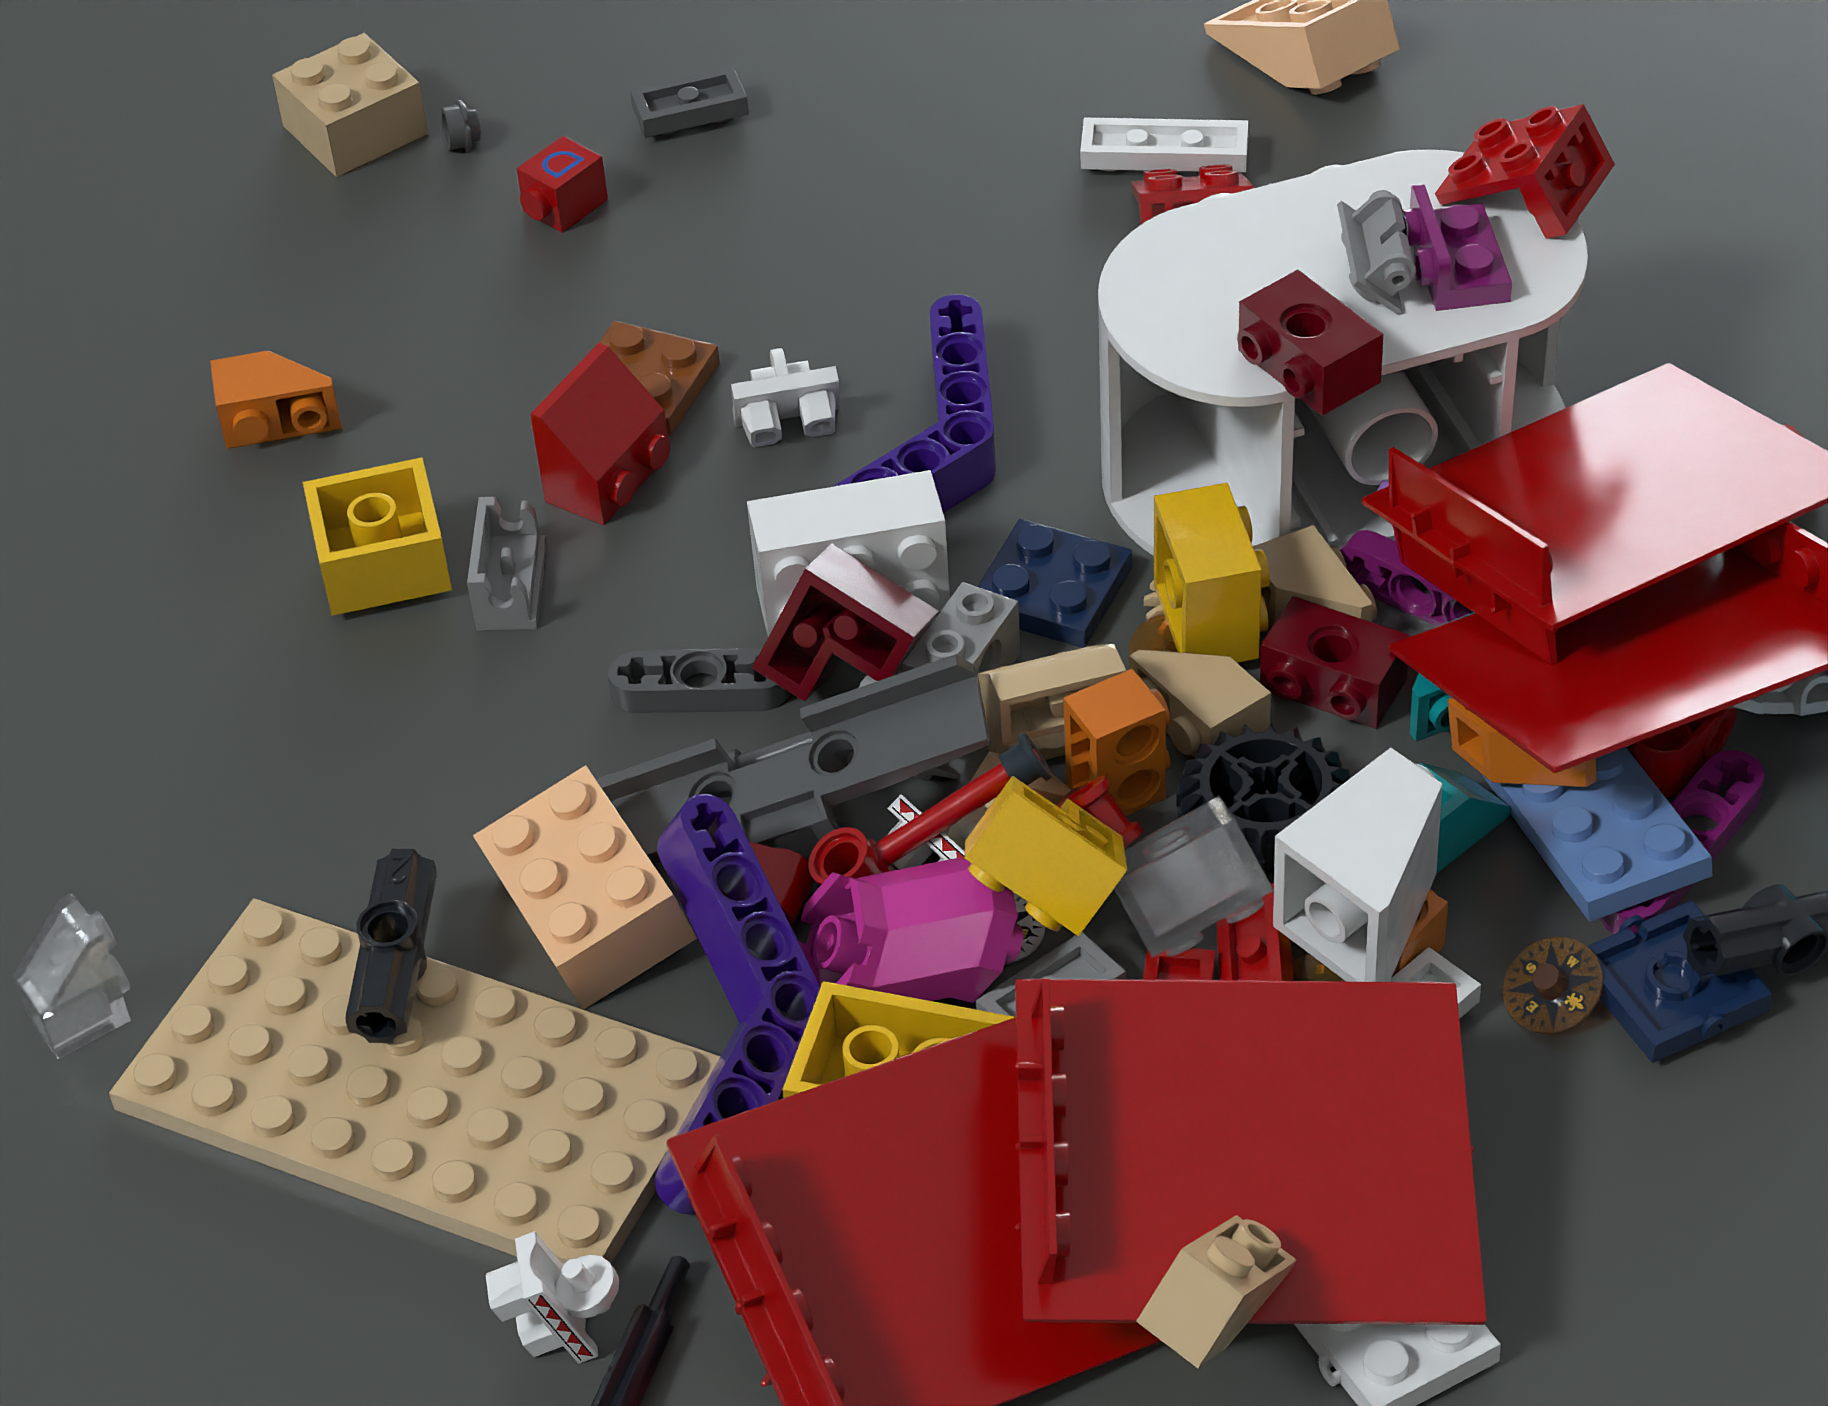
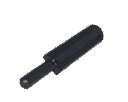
M682 1256L671 1257L649 1306L642 1304L636 1307L591 1406L640 1405L674 1330V1327L670 1325L672 1316L669 1313L690 1269V1264L686 1258Z

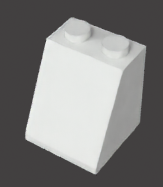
M1389 748L1275 836L1273 927L1345 981L1390 982L1436 876L1442 783L1426 767L1412 763L1393 748Z

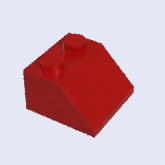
M598 343L530 413L545 502L602 525H605L621 506H625L631 501L638 487L654 470H658L664 465L670 454V439L667 435L664 409L610 347Z

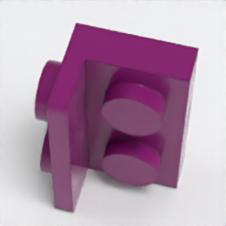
M1425 184L1411 185L1410 209L1402 210L1405 229L1401 232L1407 235L1409 246H1414L1416 281L1419 287H1428L1435 310L1441 311L1511 302L1512 281L1483 203L1453 205L1448 208L1433 209Z

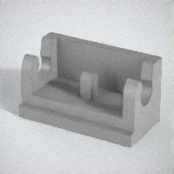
M478 497L467 578L476 631L537 629L547 540L546 535L539 534L536 511L528 501L524 500L521 502L519 516L522 520L511 523L501 518V507L496 497Z

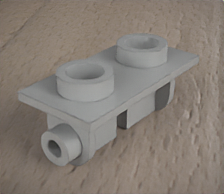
M1379 190L1374 192L1369 197V200L1357 210L1340 201L1337 207L1342 227L1341 239L1346 247L1351 272L1349 279L1353 288L1365 300L1369 302L1377 300L1399 315L1403 311L1399 290L1406 288L1410 284L1416 272L1408 237L1401 232L1405 229L1400 199L1387 190Z

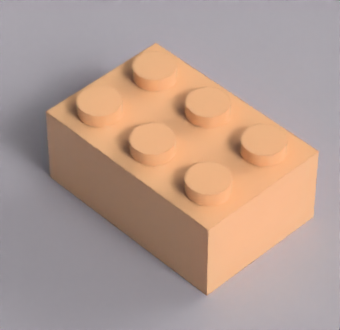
M586 765L473 835L582 1010L697 939L673 893Z

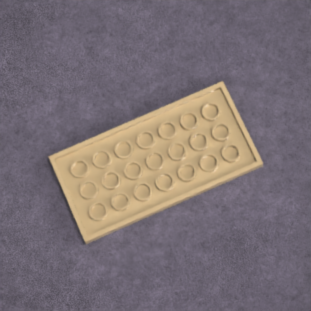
M253 898L109 1092L114 1110L513 1256L517 1257L515 1238L535 1231L563 1265L570 1259H577L591 1254L602 1256L612 1264L656 1191L655 1176L661 1161L668 1151L666 1146L667 1140L677 1135L720 1056L427 957L426 971L416 984L407 1033L397 1036L393 1043H369L364 1037L349 1032L345 1019L360 948L358 934Z

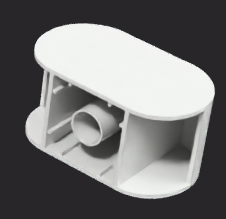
M1408 150L1347 165L1325 166L1308 175L1234 194H1215L1198 203L1171 209L1144 222L1129 233L1110 254L1101 273L1098 288L1102 487L1105 500L1112 515L1131 539L1154 556V496L1228 482L1237 507L1245 505L1248 509L1253 531L1252 546L1312 525L1316 527L1329 546L1335 545L1339 550L1360 530H1370L1396 541L1393 525L1362 505V498L1376 492L1382 480L1389 482V448L1395 447L1418 463L1431 468L1565 409L1563 400L1554 386L1560 318L1577 301L1586 279L1587 244L1578 219L1566 235L1546 239L1534 216L1528 211L1519 188L1440 205L1435 192L1448 176V169L1451 164L1462 157L1465 152ZM1425 184L1433 209L1448 208L1453 205L1483 203L1512 281L1511 302L1436 311L1428 287H1419L1415 275L1406 288L1399 290L1403 310L1399 315L1377 300L1375 302L1365 300L1356 292L1349 279L1351 272L1346 247L1341 239L1342 227L1337 204L1343 201L1357 210L1369 200V197L1374 192L1387 190L1400 199L1402 210L1410 209L1411 185ZM1411 246V247H1410V251H1411L1412 259H1413V261H1414V251H1415V249H1414V246ZM1297 269L1384 334L1381 383L1323 416L1300 398L1290 395L1281 383L1258 365L1248 362L1238 350L1239 301Z

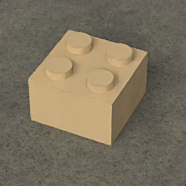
M365 33L347 38L332 48L310 58L298 60L292 66L272 74L283 127L336 177L429 134L420 83Z

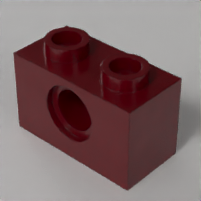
M1299 269L1239 301L1238 350L1248 362L1258 365L1281 383L1290 395L1300 398L1321 416L1381 383L1384 334Z
M1292 596L1261 644L1260 683L1271 693L1283 699L1293 700L1334 714L1339 718L1377 729L1407 680L1408 664L1391 653L1389 645L1406 639L1410 635Z

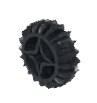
M1272 722L1265 732H1253L1244 724L1241 733L1237 737L1220 731L1215 745L1200 743L1195 759L1186 760L1185 768L1182 771V779H1180V786L1176 790L1178 824L1181 827L1182 835L1188 836V843L1191 845L1192 853H1205L1209 868L1227 864L1232 879L1244 871L1253 872L1260 884L1266 874L1274 873L1275 836L1348 781L1350 773L1349 770L1342 768L1338 752H1325L1321 737L1302 741L1298 727L1287 734H1281L1276 732ZM1302 795L1309 799L1313 805L1311 806L1303 801ZM1220 799L1229 804L1228 810L1218 803Z

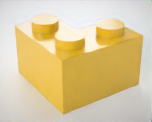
M1014 776L1010 778L965 840L964 858L971 862V865L968 867L969 872L982 884L996 892L1002 893L1005 887L1028 901L1025 905L1026 911L1039 923L1056 932L1063 925L1079 936L1127 871L1123 836L1068 798L1059 808Z

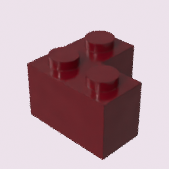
M831 543L803 571L752 669L804 702L831 676L840 658L874 680L880 681L897 675L903 669L902 663L929 628L938 610Z

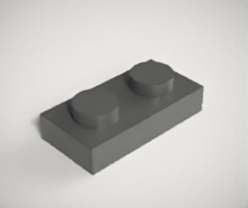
M733 66L630 89L632 108L645 138L655 135H668L678 130L708 123H721L730 118L749 114L747 96Z

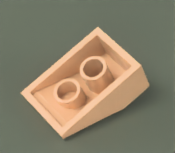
M1252 0L1204 23L1207 35L1285 87L1309 88L1311 94L1333 91L1342 85V78L1350 74H1362L1377 69L1381 66V58L1400 49L1388 0Z

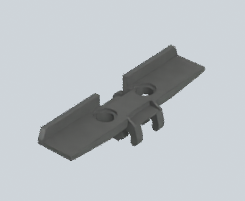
M955 654L800 708L801 719L809 729V731L743 754L738 749L726 752L717 739L712 738L597 778L596 781L652 864L661 862L657 850L659 837L687 799L697 794H710L719 798L732 797L729 806L735 813L750 842L770 847L769 840L808 827L812 828L816 837L820 840L829 832L839 828L834 817L842 814V802L886 788L991 744L978 672L973 663ZM854 751V756L848 764L847 755Z

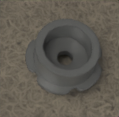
M457 100L456 106L441 108L442 131L447 149L456 150L464 148L465 152L469 153L472 142L480 141L481 139L480 123L476 109H467L462 100Z

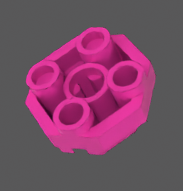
M955 858L860 878H852L832 872L805 903L800 922L811 924L812 926L807 943L798 942L820 987L822 982L825 981L928 1001L951 997L974 1003L1002 973L1004 963H1013L1020 954L1023 943V930L1019 924H1016L1018 914L1014 893L1007 887H1005L1002 893H999L982 884L969 872L968 867L971 865V862L963 858Z

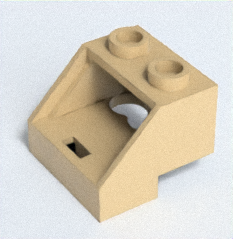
M1115 644L1093 645L978 673L991 742L987 746L988 750L1003 754L1020 743L1018 735L1024 732L1035 744L1044 760L1065 755L1063 697L1126 671Z

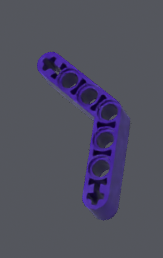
M961 294L947 295L936 300L932 304L929 313L938 422L834 486L931 470L944 513L994 480L996 475L994 423L982 309L979 302L974 298Z
M697 794L687 799L659 837L657 850L663 867L739 1024L677 1135L723 1120L724 1118L719 1110L731 1117L778 1100L821 988L735 813L726 802L710 794ZM721 891H723L724 893H726L727 895H729V897H730L731 899H729L728 897H726ZM749 949L758 954L760 959L753 955ZM778 1008L784 1011L790 1019L782 1015ZM749 1059L755 1061L761 1067L762 1071L756 1069L750 1063ZM668 1150L656 1172V1191L662 1202L671 1210L681 1214H696Z

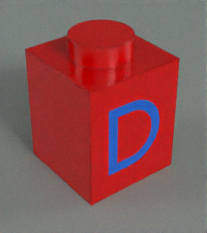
M565 136L560 137L516 168L523 212L527 213L532 219L541 221L561 233L608 200L602 156Z

